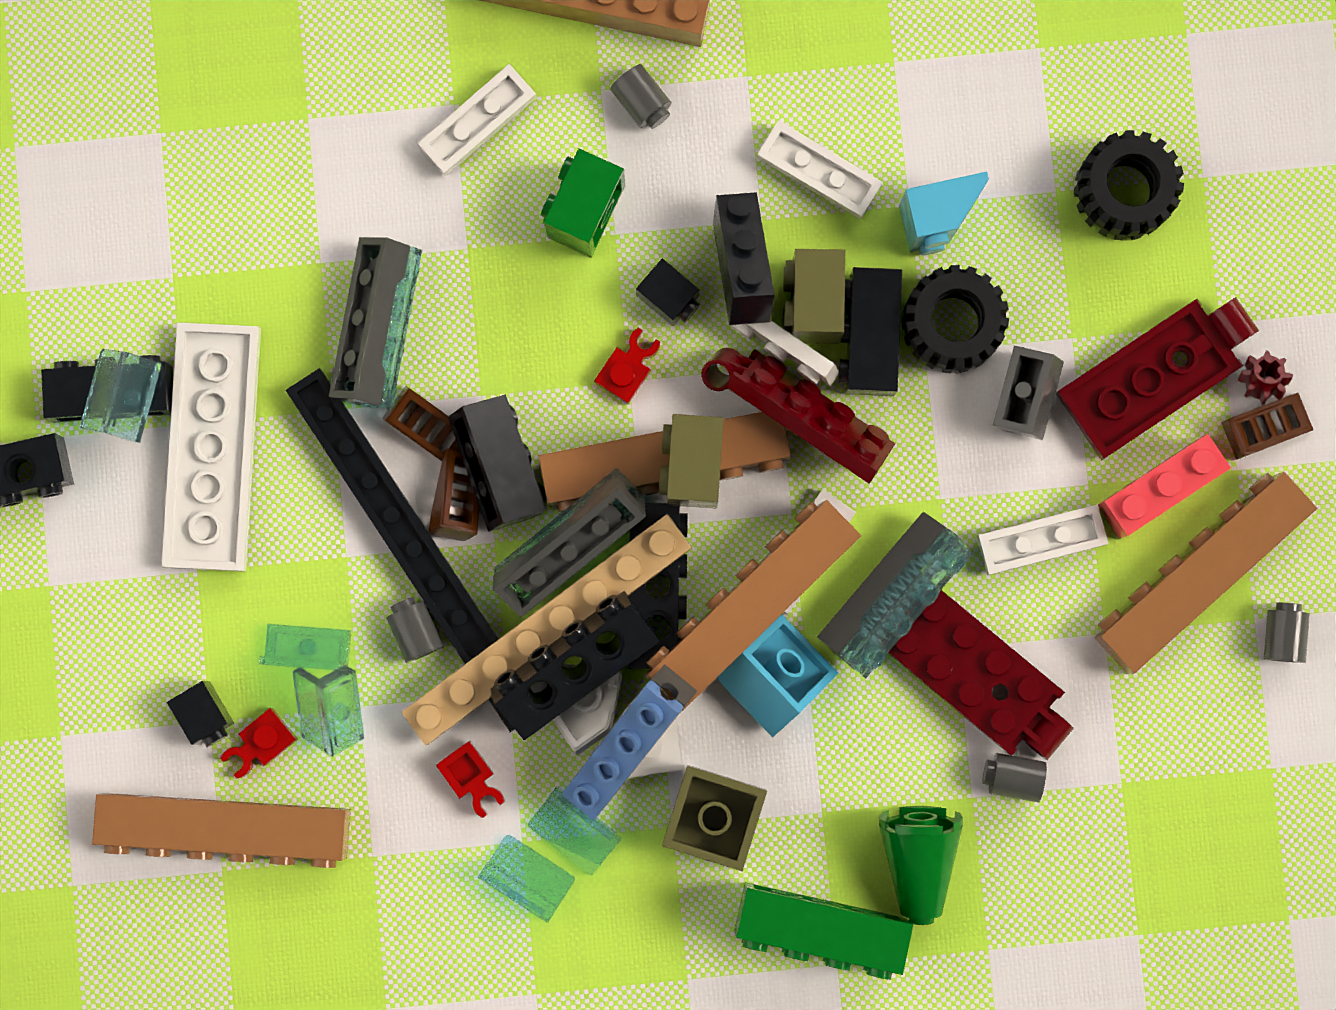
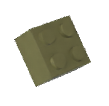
M795 249L793 259L786 260V266L784 267L783 291L791 292V301H785L783 329L805 344H839L844 334L845 250Z
M673 414L672 425H663L662 454H670L669 467L661 466L659 495H667V506L717 509L724 417Z
M687 765L662 846L743 872L767 790Z

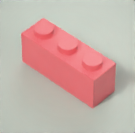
M1206 434L1099 503L1098 507L1118 538L1121 539L1149 523L1231 469V467L1209 434Z

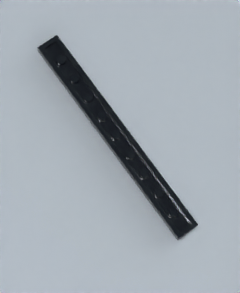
M318 368L285 391L465 664L499 640V638L343 401L329 397L331 383L324 372ZM493 698L489 699L509 732L514 731L513 726L494 704Z

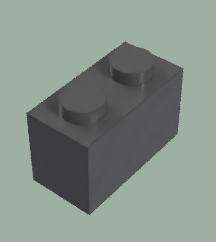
M1014 345L993 426L1006 432L1043 440L1064 361L1054 354Z

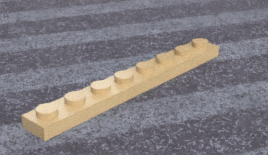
M666 514L401 713L425 746L429 745L491 699L490 688L494 686L495 680L502 673L510 669L516 670L528 661L529 655L535 649L545 644L549 646L562 636L564 629L576 620L583 621L596 612V607L605 598L611 595L617 596L624 590L629 596L693 547L671 517Z

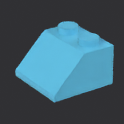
M987 171L905 190L899 208L910 252L920 250L921 255H930L945 250L944 245L950 243L989 180Z
M781 614L716 679L773 738L801 713L834 679L838 672Z

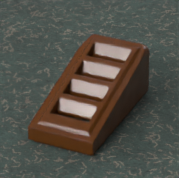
M405 386L382 419L442 461L444 452L439 450V448L452 431L448 415ZM413 400L418 405L403 424L398 419ZM425 410L431 413L430 417L418 433L414 432L412 428ZM441 420L445 425L432 443L426 440L427 436L438 421ZM455 439L449 448L459 451Z
M1299 393L1292 394L1281 400H1276L1221 422L1236 460L1314 430ZM1290 404L1300 426L1292 429L1284 407ZM1276 410L1284 433L1279 435L1269 413ZM1256 417H1262L1270 436L1269 439L1264 440ZM1248 422L1256 444H1249L1241 423Z
M447 448L444 450L432 506L429 534L466 541L477 535L480 507L469 476L454 472V466L465 468L460 451ZM455 483L467 486V490L454 489L452 485ZM451 500L464 503L463 508L452 506ZM449 517L460 519V522L450 520Z

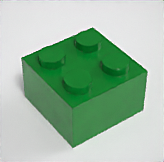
M578 148L574 159L569 156L565 159L558 179L562 180L557 195L549 194L541 211V216L544 217L543 224L549 239L592 258L625 188L624 168Z

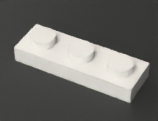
M508 64L418 142V145L439 170L447 176L537 98L536 93L514 68Z
M779 120L757 154V158L860 220L883 183Z
M771 320L766 323L731 325L734 330L749 340L755 335L766 343L764 349L779 361L784 362L786 358H789L798 364L799 367L796 371L815 385L821 380L831 386L840 374L833 362Z
M1098 504L977 535L987 575L1108 544Z

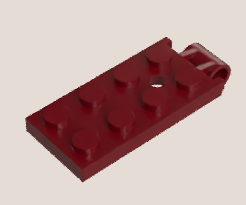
M1237 297L1210 315L1205 313L1198 298L1056 392V395L1101 461L1244 366L1231 349L1257 333L1259 329ZM1175 352H1183L1187 356L1185 366L1179 367L1174 364L1173 355Z
M722 348L702 368V381L709 389L713 391L731 390L868 484H870L896 444L889 439L888 434L875 425H867L855 416L850 407L841 402H833L821 394V390L817 385L806 379H799L787 371V367L783 362L772 356L766 357L756 349L747 358L735 349ZM717 364L724 366L729 375L722 373L718 369Z
M933 582L928 584L878 644V646L1011 756L1017 750L1018 744L1023 740L1032 750L1045 760H1048L1074 729L1063 717L1049 708L1065 692ZM996 685H1004L1008 689V697L1005 700L1000 701L993 697L992 690Z

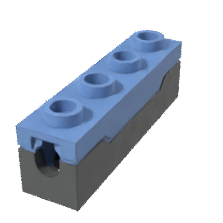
M664 664L639 693L561 795L594 821L693 698L697 690ZM665 688L669 690L673 694L674 700L668 697L660 689Z

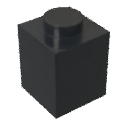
M663 258L636 288V296L672 326L679 319L684 323L687 322L700 306V303L696 301L699 297L700 289Z
M201 681L167 702L191 745L204 743L206 748L227 737L228 734L225 729L234 724L210 681Z

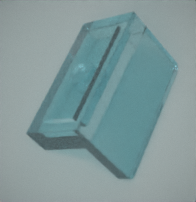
M102 349L99 354L80 427L89 431L105 433L140 443L162 363L129 352Z
M267 624L265 656H260L259 664L348 671L351 630Z
M344 665L320 679L301 667L292 671L301 735L305 740L333 757L364 739L355 670Z
M557 786L529 821L528 826L588 875H593L622 837L598 817L594 821L561 795L564 790Z
M510 834L504 837L478 876L479 879L547 923L575 881V877Z

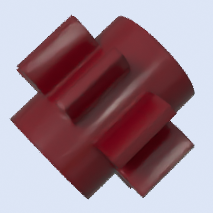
M1267 350L1258 360L1250 355L1244 364L1246 370H1242L1238 377L1239 382L1246 383L1247 391L1244 396L1246 398L1252 396L1259 399L1262 405H1265L1267 399L1272 396L1281 400L1286 393L1284 386L1289 385L1293 378V374L1285 372L1284 364L1286 359H1278L1271 356Z

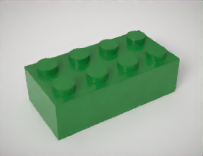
M745 882L734 932L736 938L742 939L741 943H743L742 947L767 952L768 945L782 948L783 956L808 961L809 955L823 957L822 961L825 962L826 966L850 971L851 964L864 966L863 970L867 971V975L891 980L892 973L903 975L913 924L904 917Z

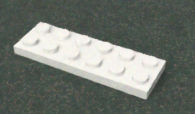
M177 323L161 564L163 568L246 572L261 328L259 326Z

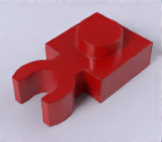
M639 327L630 335V349L628 352L625 353L616 347L594 380L597 385L628 405L651 372V369L642 364L643 361L654 357L660 348V341L656 339L650 348L641 349L637 345V341L641 337L643 330Z
M269 708L238 734L245 744L242 747L227 749L220 759L226 762L234 755L240 756L243 760V766L234 776L236 779L242 778L251 772L253 761L256 758L259 759L263 766H267L296 742L298 738L273 708Z
M468 741L436 764V767L459 799L467 793H471L473 796V809L478 816L484 818L488 815L481 804L484 796H493L499 805L505 802V798L500 790L495 787H489L486 784L485 780L494 775V773L471 741Z

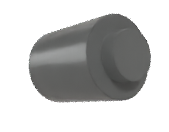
M642 64L629 69L610 88L611 92L640 128L649 125L651 129H654L670 116L667 109L671 106L672 102Z
M411 597L391 606L393 614L386 617L406 663L422 658L444 647L424 601L415 603L414 598Z
M1277 602L1276 610H1267L1264 660L1306 663L1310 613L1301 612L1302 604Z
M996 753L994 760H986L982 783L989 785V794L1039 803L1044 791L1047 764L1044 761Z

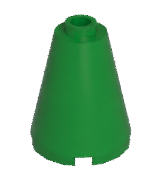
M934 806L899 807V815L889 817V810L883 811L879 815V827L900 913L902 916L909 918V921L914 925L934 923V918L940 917L943 913L963 827V817L957 811H955L954 818L946 816V808Z

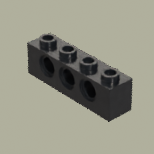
M52 433L0 445V508L23 503L22 496L38 493L39 498L63 494L62 487L74 485L64 437ZM30 462L33 466V475L28 481L21 483L17 477L18 468L21 464Z
M645 503L646 517L630 529L629 542L666 514L671 517L685 538H687L688 513H680V506H667V503ZM684 554L657 574L666 577L670 582V590L666 596L662 598L650 596L646 590L647 582L629 595L647 620L654 616H662L669 622L670 630L666 637L659 639V643L628 665V669H651L646 662L662 646L670 650L680 640V637L676 634L678 631V620H687V595H679V579H687V554Z
M624 590L617 596L611 595L602 600L596 607V612L585 620L572 622L564 629L562 636L549 646L545 644L535 649L529 655L528 661L516 670L510 669L502 673L495 680L494 686L490 688L494 704L522 739L526 740L660 641L652 625ZM604 632L616 633L614 638L608 643L601 644L596 642L599 635ZM577 656L582 658L581 662L573 668L562 666L569 657ZM544 681L548 683L547 687L541 692L535 693L528 690L535 682Z

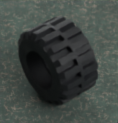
M1125 130L1121 136H1118L1116 132L1109 135L1104 142L1100 141L1094 146L1082 162V166L1077 171L1075 178L1078 182L1074 188V197H1079L1080 200L1077 204L1079 213L1085 212L1088 216L1085 222L1090 227L1093 224L1100 227L1099 234L1105 237L1109 233L1115 234L1114 240L1123 241L1127 236H1131V240L1139 239L1146 233L1149 235L1154 232L1178 207L1181 201L1178 198L1184 190V183L1180 182L1179 179L1184 173L1182 165L1176 167L1174 161L1178 158L1174 150L1167 153L1163 149L1167 143L1161 138L1155 143L1150 140L1152 134L1144 131L1140 136H1135L1134 130ZM1117 166H1130L1140 171L1149 184V200L1141 206H1127L1118 202L1110 193L1107 185V174L1110 169Z
M950 265L949 269L943 270L942 267L938 268L931 275L925 276L919 281L905 304L903 310L904 318L902 319V330L905 329L906 333L904 337L907 346L911 345L914 349L912 354L918 360L920 358L927 362L925 366L931 369L938 367L942 369L943 373H951L954 370H959V373L967 372L972 367L977 368L992 356L1005 338L1004 333L1009 325V318H1006V312L1009 310L1007 301H1002L1001 295L1003 291L1000 286L994 287L990 283L992 278L986 273L983 277L976 273L977 268L968 266L964 270L960 269V265ZM958 298L967 302L974 309L978 318V329L973 337L967 341L954 342L945 339L936 331L932 323L931 313L934 306L940 300Z

